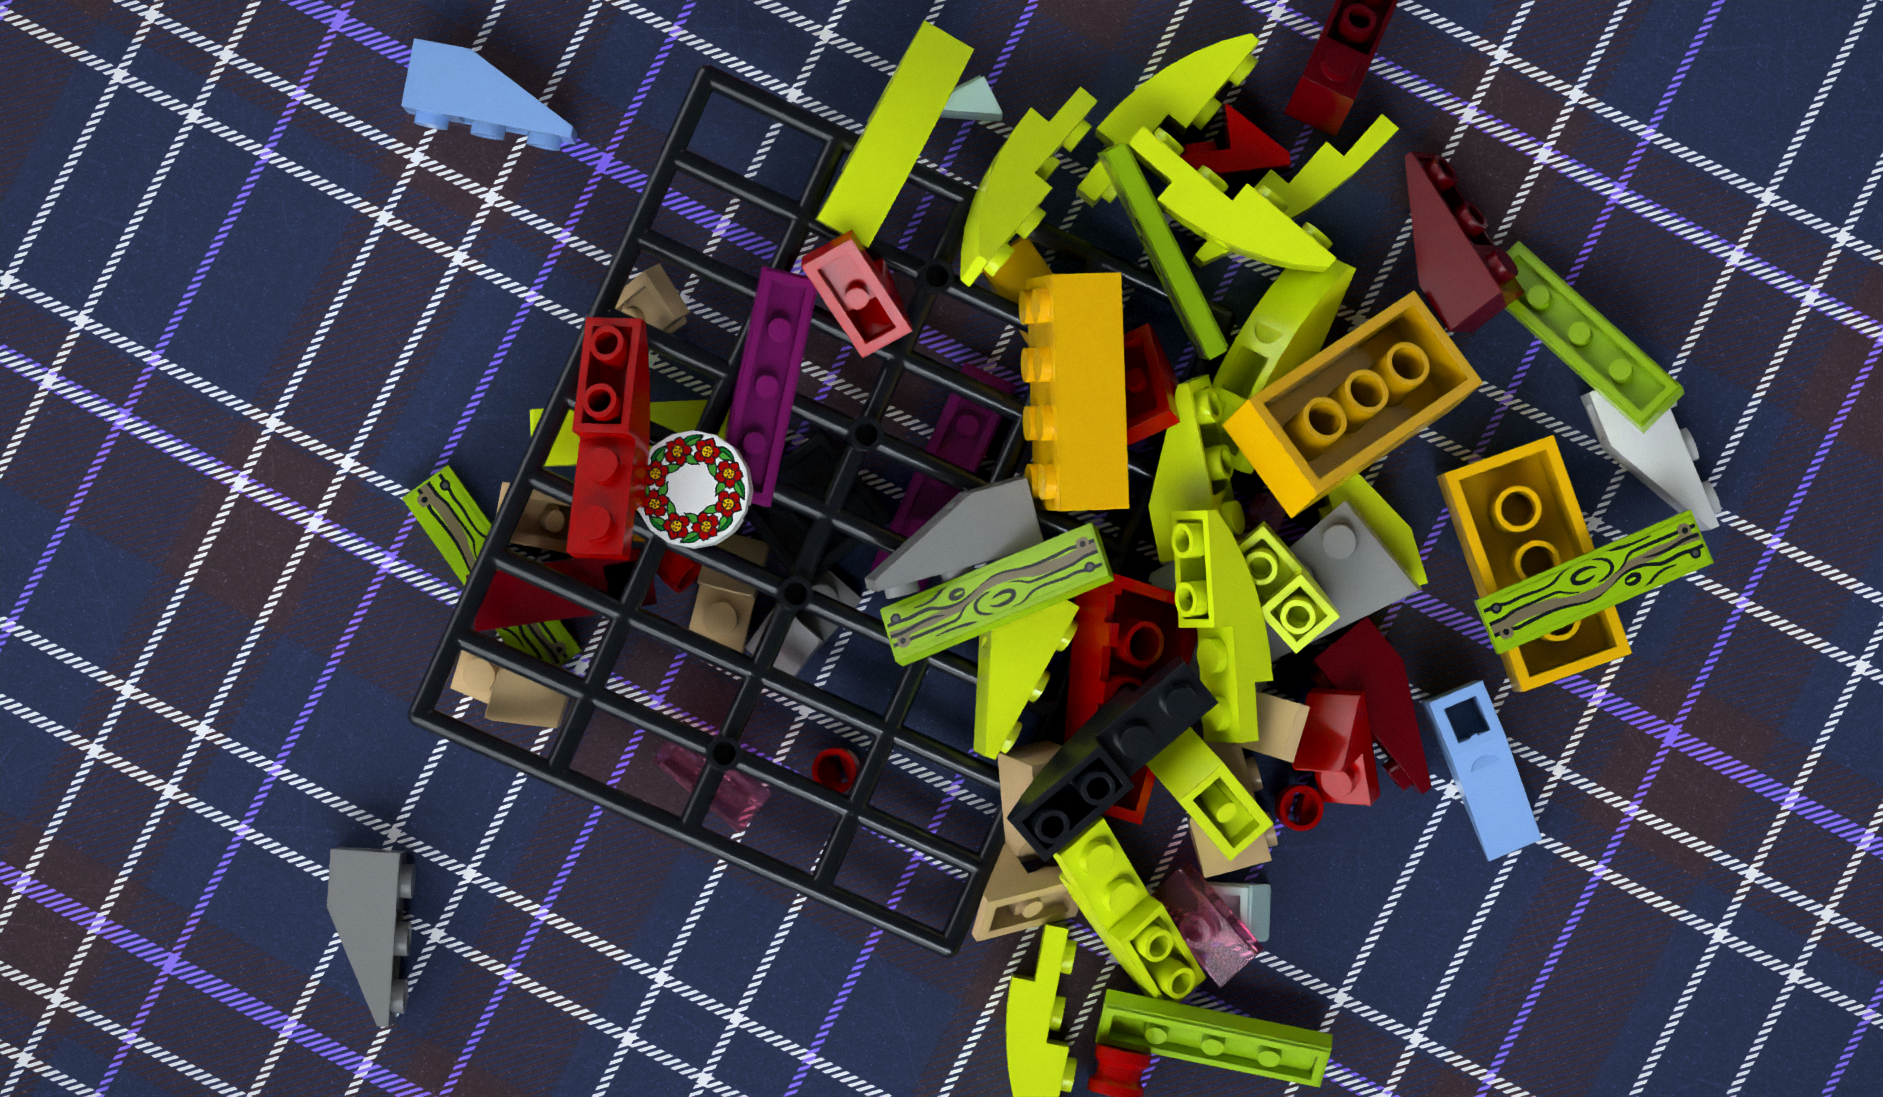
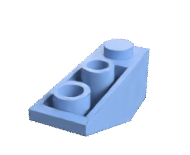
M414 38L401 106L409 114L415 115V124L440 130H448L449 121L471 125L470 134L493 140H504L505 132L528 136L527 145L552 151H560L562 142L576 145L578 133L571 124L472 49Z
M1473 680L1421 702L1487 860H1494L1542 840L1505 732L1483 680Z

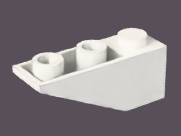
M1595 390L1580 396L1601 448L1678 513L1691 509L1700 531L1711 530L1720 526L1715 514L1721 512V505L1717 494L1708 480L1701 482L1693 461L1699 459L1694 439L1686 427L1679 430L1671 408L1677 406V401L1643 434Z

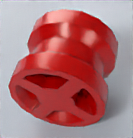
M1096 1043L1094 1056L1098 1061L1096 1072L1089 1076L1086 1088L1111 1097H1143L1144 1088L1140 1083L1142 1072L1149 1068L1152 1055L1137 1050Z

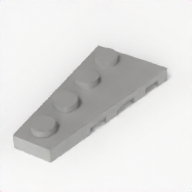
M1349 500L1341 503L1289 547L1340 613V617L1311 642L1422 590L1420 585ZM1265 620L1271 661H1274L1293 650ZM1197 637L1189 667L1200 679V668L1197 661Z

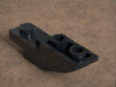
M1176 655L1134 692L1126 685L1087 720L1038 773L1007 816V819L1041 859L1046 862L1135 787L1129 779L1132 775L1219 702L1179 655Z

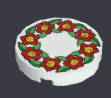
M695 430L671 434L654 445L649 451L644 508H638V511L649 529L668 543L693 549L717 545L738 530L744 521L743 518L747 513L748 506L751 505L754 490L750 468L739 450L717 435Z

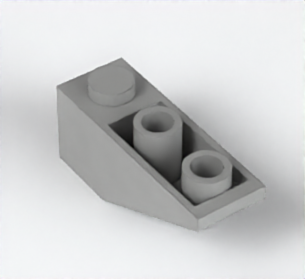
M1014 477L959 492L864 578L867 590L877 592L884 590L886 599L908 595L920 590L918 580L940 575L941 583H945L974 571L973 565L994 559L996 562L1042 543L1043 538L1027 478Z
M355 847L332 848L330 850L327 909L376 1025L389 1027L396 1023L397 1013L405 1014L407 1008L408 980L399 979L400 956H409L411 949L412 923L403 921L404 898L412 899L414 895L416 880L415 864H407V851Z

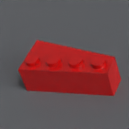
M1113 573L1114 581L1076 596L1075 605L1079 606V609L1074 616V620L1078 622V627L1072 638L1064 744L1087 720L1126 685L1134 692L1176 655H1179L1189 666L1198 637L1197 628L1178 627L1175 592ZM1146 764L1129 778L1135 787L1103 813L1104 815L1142 825L1156 778Z

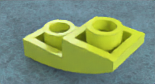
M1265 521L1237 543L1254 581L1264 619L1296 654L1340 617L1339 611L1318 583Z

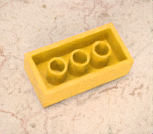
M1121 272L1050 274L1026 279L1027 289L1021 290L1019 294V317L1022 324H1028L1029 348H1023L1021 352V375L1024 383H1030L1031 406H1025L1023 410V433L1026 441H1032L1033 464L1026 465L1025 478L1028 480L1032 499H1034L1035 510L1083 511L1129 509Z
M1414 290L1250 397L1222 426L1292 519L1456 408L1483 381Z
M1554 435L1436 476L1479 598L1595 549ZM1614 605L1501 653L1500 657L1513 692H1525L1632 654Z

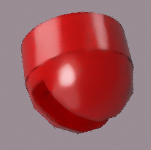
M667 549L657 570V575L674 592L680 593L698 577L702 565Z
M839 746L831 747L822 751L815 758L812 765V776L815 781L843 793L851 788L860 768V762L849 749ZM834 755H839L848 777V781L842 783L839 770L832 758Z
M1293 784L1279 792L1274 801V810L1279 822L1283 826L1296 831H1307L1314 828L1320 822L1324 812V803L1320 794L1312 787ZM1298 792L1300 794L1295 807L1294 821L1288 819L1294 793Z

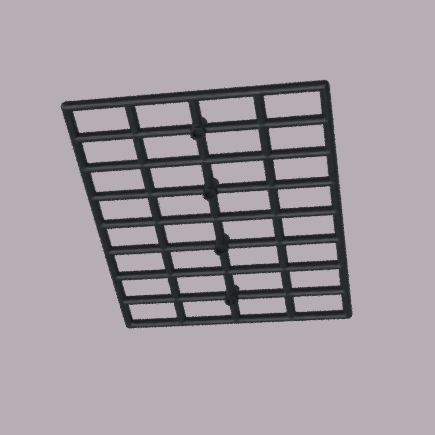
M709 64L701 65L695 72L586 317L635 318L615 309L641 250L751 300L752 303L727 359L646 323L649 350L717 380L695 431L718 436L731 407L759 278L651 229L676 172L679 171L788 222L768 267L791 272L808 232L827 241H832L841 236L838 232L815 219L820 212L818 210L843 154L850 155L861 135ZM712 92L823 143L797 201L687 150ZM916 161L905 182L952 203L953 206L928 261L874 237L869 248L865 249L873 262L882 258L887 264L888 269L912 279L916 289L906 309L912 324V332L869 354L883 361L859 417L854 418L804 394L795 392L791 414L844 438L846 446L823 498L779 478L776 480L772 501L813 519L789 575L782 576L716 545L693 549L668 543L649 529L638 510L635 511L633 534L645 539V542L620 598L507 548L533 489L572 506L574 482L543 467L569 409L575 411L586 322L585 317L414 696L407 717L409 722L418 728L944 958H953L958 954L1000 852L1005 844L1002 801L1000 800L978 852L869 805V802L894 746L1001 793L999 767L904 725L929 667L977 688L978 663L945 649L905 665L883 715L773 667L799 610H804L892 650L882 620L813 590L810 584L834 529L890 555L909 539L907 536L844 508L868 451H873L962 492L1013 478L1029 441H1026L1023 433V410L1025 406H1031L1030 384L1023 400L914 350L939 293L1028 333V324H1022L1020 321L1018 303L975 283L968 287L960 280V276L954 274L951 266L962 243L965 224L977 189ZM1043 220L1027 237V239L1082 264L1079 273L1121 272L1123 284L1172 306L1157 274ZM1204 296L1227 342L1236 323V314L1231 308ZM814 304L810 328L855 348L832 312ZM1196 355L1185 381L1209 374L1211 380L1221 355L1211 360L1201 359ZM904 371L1013 421L988 479L884 432L881 422ZM1177 378L1179 383L1185 382L1184 380ZM650 420L649 446L653 447L666 437L677 432ZM1167 429L1163 430L1151 459L1127 448L1128 474L1140 479L1141 482L1117 537L1099 530L1112 573L1121 576L1125 575L1149 521L1148 505ZM1035 510L1040 528L1057 536L1086 525V523L1059 511ZM667 549L774 597L776 604L752 657L641 608ZM497 569L610 619L584 678L471 629ZM631 629L742 678L718 734L711 735L605 688ZM1072 640L1048 693L1042 692L1034 703L1028 700L1024 707V710L1038 715L1025 745L1045 740L1052 741L1067 707ZM461 650L574 699L548 758L435 709ZM763 688L873 736L848 795L741 748L739 741ZM595 709L704 757L705 763L681 817L569 768ZM733 769L838 816L813 874L702 826L726 771ZM859 825L968 873L943 931L834 884Z

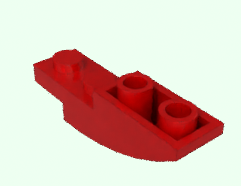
M586 317L572 432L580 437L566 553L574 558L630 560L636 508H644L648 474L650 374L646 322L640 318Z

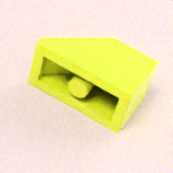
M1191 727L1146 764L1229 861H1232L1274 824L1227 766Z

